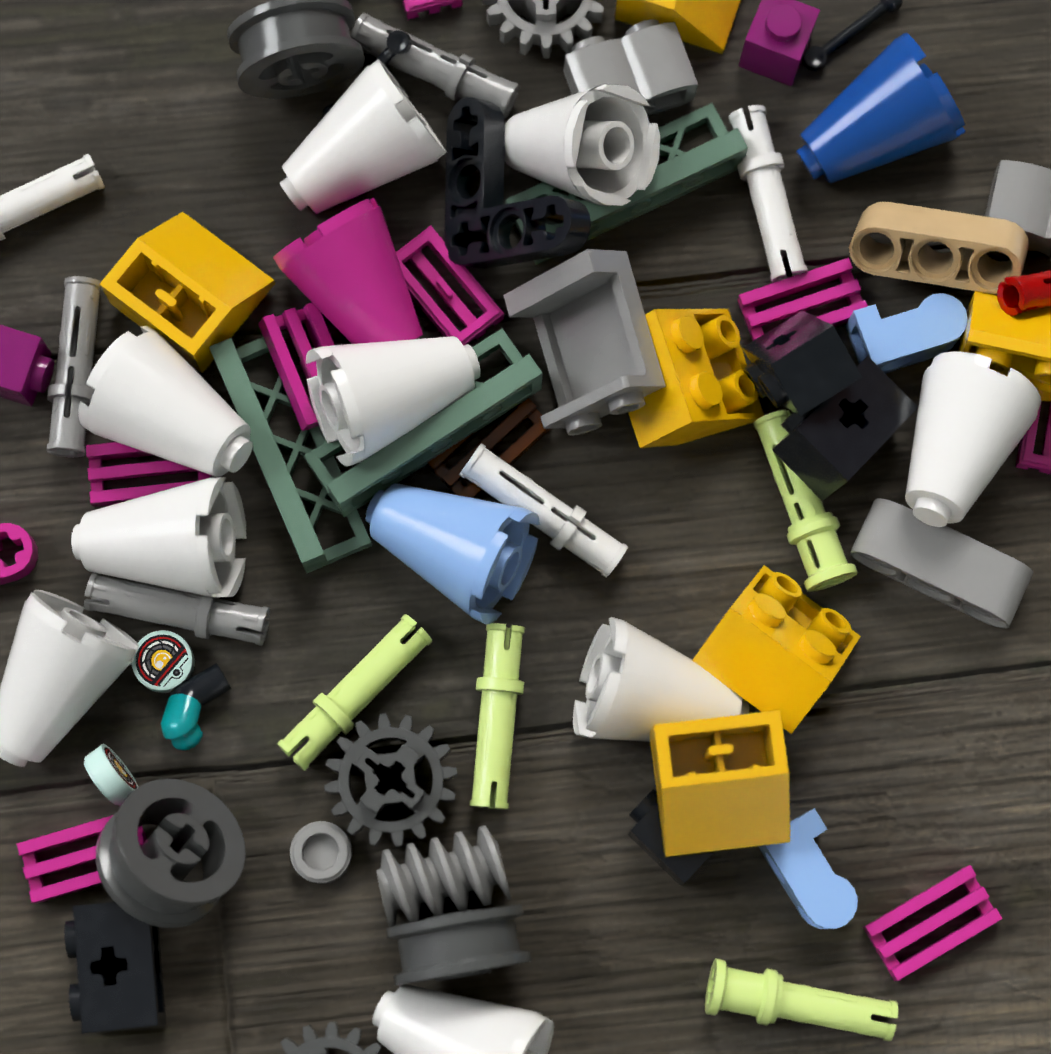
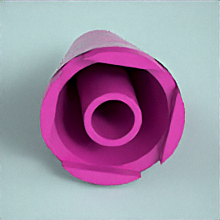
M374 197L370 200L369 198L331 217L316 226L317 230L304 238L305 243L299 237L273 257L279 269L351 344L411 340L423 336L382 209Z

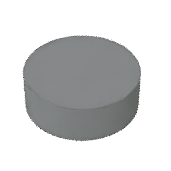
M316 821L305 825L296 833L290 846V859L296 872L304 879L317 884H327L336 881L345 874L352 861V845L348 836L340 827L330 822Z

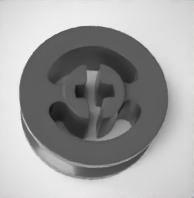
M272 0L258 5L236 18L227 30V39L232 51L241 56L242 64L236 72L238 86L241 91L250 96L265 99L293 98L329 89L355 75L362 68L365 57L360 43L351 39L349 30L355 22L352 5L347 0Z
M158 779L147 782L132 791L119 807L118 812L106 823L96 845V866L107 893L129 915L157 927H184L198 922L209 914L221 897L237 882L245 863V842L241 828L232 812L210 791L184 780ZM148 824L158 825L144 844L140 846L137 834L138 827ZM201 860L203 880L198 882L183 881Z
M522 905L455 912L387 928V939H394L398 942L402 972L394 976L395 986L435 979L438 982L489 973L492 972V969L532 962L531 953L521 951L515 919L524 914Z

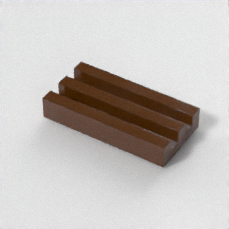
M528 398L517 405V409L450 471L444 464L482 429L476 433L473 432L427 462L428 464L426 465L455 495L476 499L484 490L474 483H470L465 487L459 481L462 478L459 474L481 443L489 451L493 450L527 418L533 426L499 457L512 466L550 429L543 428L540 418L542 414L536 409L537 406Z

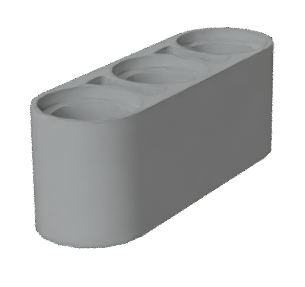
M881 498L874 500L850 551V555L855 560L977 620L999 628L1010 627L1033 576V571L1030 567L948 526L934 527L927 525L913 515L912 509Z

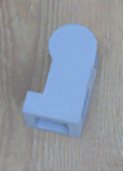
M939 293L925 298L916 309L883 319L879 315L876 304L854 310L845 327L858 362L860 363L869 356L884 373L950 351L966 330L968 317L961 301L952 295Z
M814 808L790 821L789 843L758 847L801 917L809 925L817 929H836L846 925L854 917L857 910L858 897L854 887L847 879L835 875L813 839L828 830Z

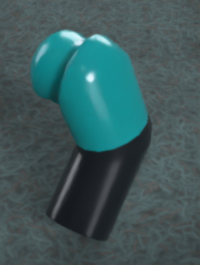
M217 663L186 680L170 692L161 721L163 736L166 739H171L173 747L177 750H190L200 743L203 732L197 722L202 706L232 689Z

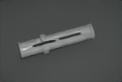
M362 13L356 21L350 36L351 39L360 43L363 53L378 58L387 48L386 42L389 34L396 30H402L393 28L367 13ZM410 34L408 35L411 38L412 44L409 51L401 55L396 54L388 63V65L444 90L445 97L453 101H458L460 98L463 99L465 97H474L494 103L502 111L504 119L510 113L520 89L519 84L492 74L475 65L474 58L465 54L460 57L455 56Z
M72 276L64 280L65 293L59 334L55 384L49 385L47 400L52 402L53 406L49 443L47 444L46 451L49 454L60 457L76 458L85 456L86 429L79 422L78 409L80 401L87 406L90 405L95 391L86 385V382L93 367L99 298L102 291L101 282L90 277Z
M94 572L89 577L85 590V596L91 597V599H85L84 608L87 611H98L192 630L197 638L208 640L211 635H217L262 646L268 632L269 621H265V619L270 617V608L265 606L247 605L104 576Z

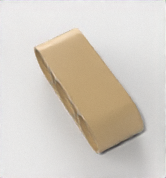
M877 202L868 206L861 215L849 246L850 257L853 263L863 272L877 276L997 294L998 285L1000 282H1005L1004 278L1021 276L1029 249L1028 237L1024 229L1014 222L893 202ZM870 233L884 234L892 243L882 244L871 238ZM940 242L950 248L951 251L940 253L934 251L927 243ZM999 251L1006 254L1011 260L998 262L991 259L986 253Z

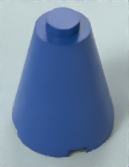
M905 32L894 39L800 134L804 146L796 150L813 180L824 175L831 184L955 140L966 133V130L963 128L965 125L963 117L938 72L933 74L925 63L918 64V61L925 58L926 55L908 33Z

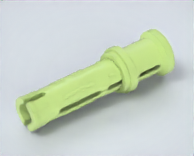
M786 409L779 410L758 418L754 421L753 425L759 434L773 472L774 480L777 483L792 524L787 529V539L789 544L797 546L808 576L804 582L807 592L819 591L853 578L857 575L858 571L855 564L848 563L836 532L840 527L838 518L833 516L832 512H825L821 499L772 450L788 434L781 424L791 413L789 410L786 411Z
M717 958L713 961L709 974L705 998V1013L708 1015L716 1016L719 1010L740 1013L755 1017L758 1024L765 1026L769 1023L774 1024L777 1018L882 1038L885 1041H891L896 1030L895 1024L871 1019V1015L898 1019V1003L893 1000L885 1001L784 982L783 975L778 974L777 970L767 968L763 974L727 967L725 960Z

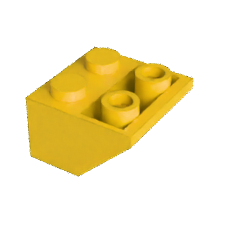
M181 212L138 237L101 281L100 286L112 306L137 325H147L159 332L190 365L203 373L214 360L209 347L232 338L276 283L273 278L186 213Z
M974 291L967 309L968 321L966 330L962 334L958 351L980 354L991 358L992 362L989 369L1006 377L1010 369L1013 368L1033 383L1042 401L1051 402V307L1023 312L1020 315H1008L1001 309L996 294Z
M654 309L645 314L666 387L645 396L646 404L643 407L628 412L640 448L680 445L753 423L758 418L764 416L758 399L759 394L752 380L748 378L744 371L747 363L740 345V333L731 318L729 309Z
M764 565L733 603L692 661L708 671L759 711L780 710L782 726L792 734L830 685L861 636L851 629L850 623L840 613L830 608H822L804 595L801 587L791 577L780 572H773Z
M780 710L653 725L649 736L665 857L790 842L789 769Z

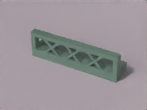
M710 103L659 127V156L667 158L668 161L657 165L652 181L646 189L637 190L628 198L631 201L623 206H601L587 200L581 201L576 199V196L569 193V196L558 193L563 190L545 182L506 199L505 204L546 196H560L579 201L586 206L590 213L591 228L588 241L738 170L737 166L746 156L748 147L738 128L727 131L713 103ZM705 123L707 124L714 139L687 152L679 150L684 133ZM675 138L672 147L663 145V143ZM518 219L515 225L522 237L523 223L521 219ZM563 223L555 225L545 224L546 231L555 233L558 227L563 226ZM550 258L534 260V262L537 265Z
M501 328L472 348L477 355L478 361L500 349L511 365L484 383L475 381L474 390L336 479H333L323 462L344 450L339 440L329 444L327 441L305 454L304 459L342 516L346 517L371 501L379 490L386 491L391 485L405 479L473 432L476 433L542 390L543 373L530 354L522 357L506 332Z
M264 337L238 348H235L231 338L210 346V351L238 415L251 429L249 441L253 443V451L306 574L372 546L358 510H355L346 516L355 537L325 550L322 549L314 530L323 508L338 514L341 513L332 501L327 500L329 495L323 487L319 496L296 488L291 476L300 455L304 456L312 451V449L304 446L309 433H311L316 447L326 442L320 426L305 431L301 430L296 443L273 435L269 422L277 403L292 408L288 396L281 394L284 386L280 376L273 390L250 382L242 364L269 352ZM256 394L269 399L264 412ZM279 447L292 451L287 465ZM334 455L323 462L333 479L342 475ZM301 499L315 504L310 519Z

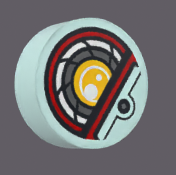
M159 630L147 634L138 642L139 648L134 655L132 669L136 678L145 687L154 692L169 693L191 678L195 666L194 654L189 644L181 636L171 631Z
M101 744L85 756L84 766L87 773L101 793L114 805L121 806L129 794L138 788L136 780L126 765L107 745Z

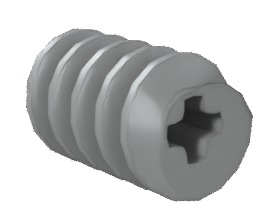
M486 825L478 828L476 846L470 845L462 831L455 832L452 852L446 851L438 837L430 839L427 858L422 857L413 843L407 844L403 864L397 862L389 849L383 850L380 869L376 870L389 928L396 925L398 909H402L410 923L419 921L422 903L427 904L434 916L444 915L446 897L452 899L460 912L467 911L470 891L476 893L484 906L491 905L495 885H499L507 899L511 900L499 846Z

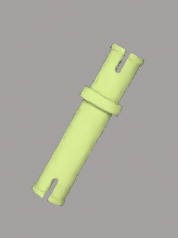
M404 614L400 618L401 621L327 696L320 693L313 700V704L316 707L283 740L280 739L277 743L281 750L290 757L305 740H309L292 757L294 759L293 762L303 771L309 767L308 765L340 732L347 735L355 727L352 720L426 645L429 646L433 642L431 637L421 627L405 644H401L416 629L415 625L417 622L410 616Z
M490 623L486 624L487 639L483 677H478L476 682V691L482 693L472 799L469 806L508 809L509 803L507 801L517 695H522L524 691V682L519 680L522 637L525 627L511 625V628H508L506 624Z

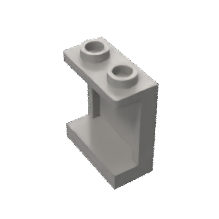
M586 249L503 295L509 317L534 318L558 403V408L540 417L544 429L566 428L568 435H580L591 432L602 426V417L608 414L619 415L635 411L646 404L645 396L666 387L627 251Z

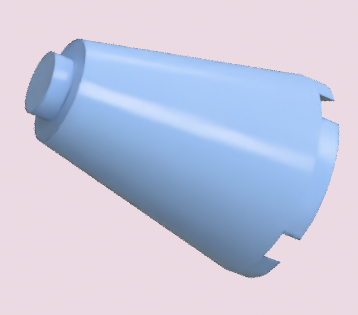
M395 483L386 491L379 490L371 499L366 511V522L370 523V536L473 619L484 624L493 623L502 614L492 609L502 596L513 600L528 573L538 543V538L528 534L530 524L540 525L539 516L528 509Z

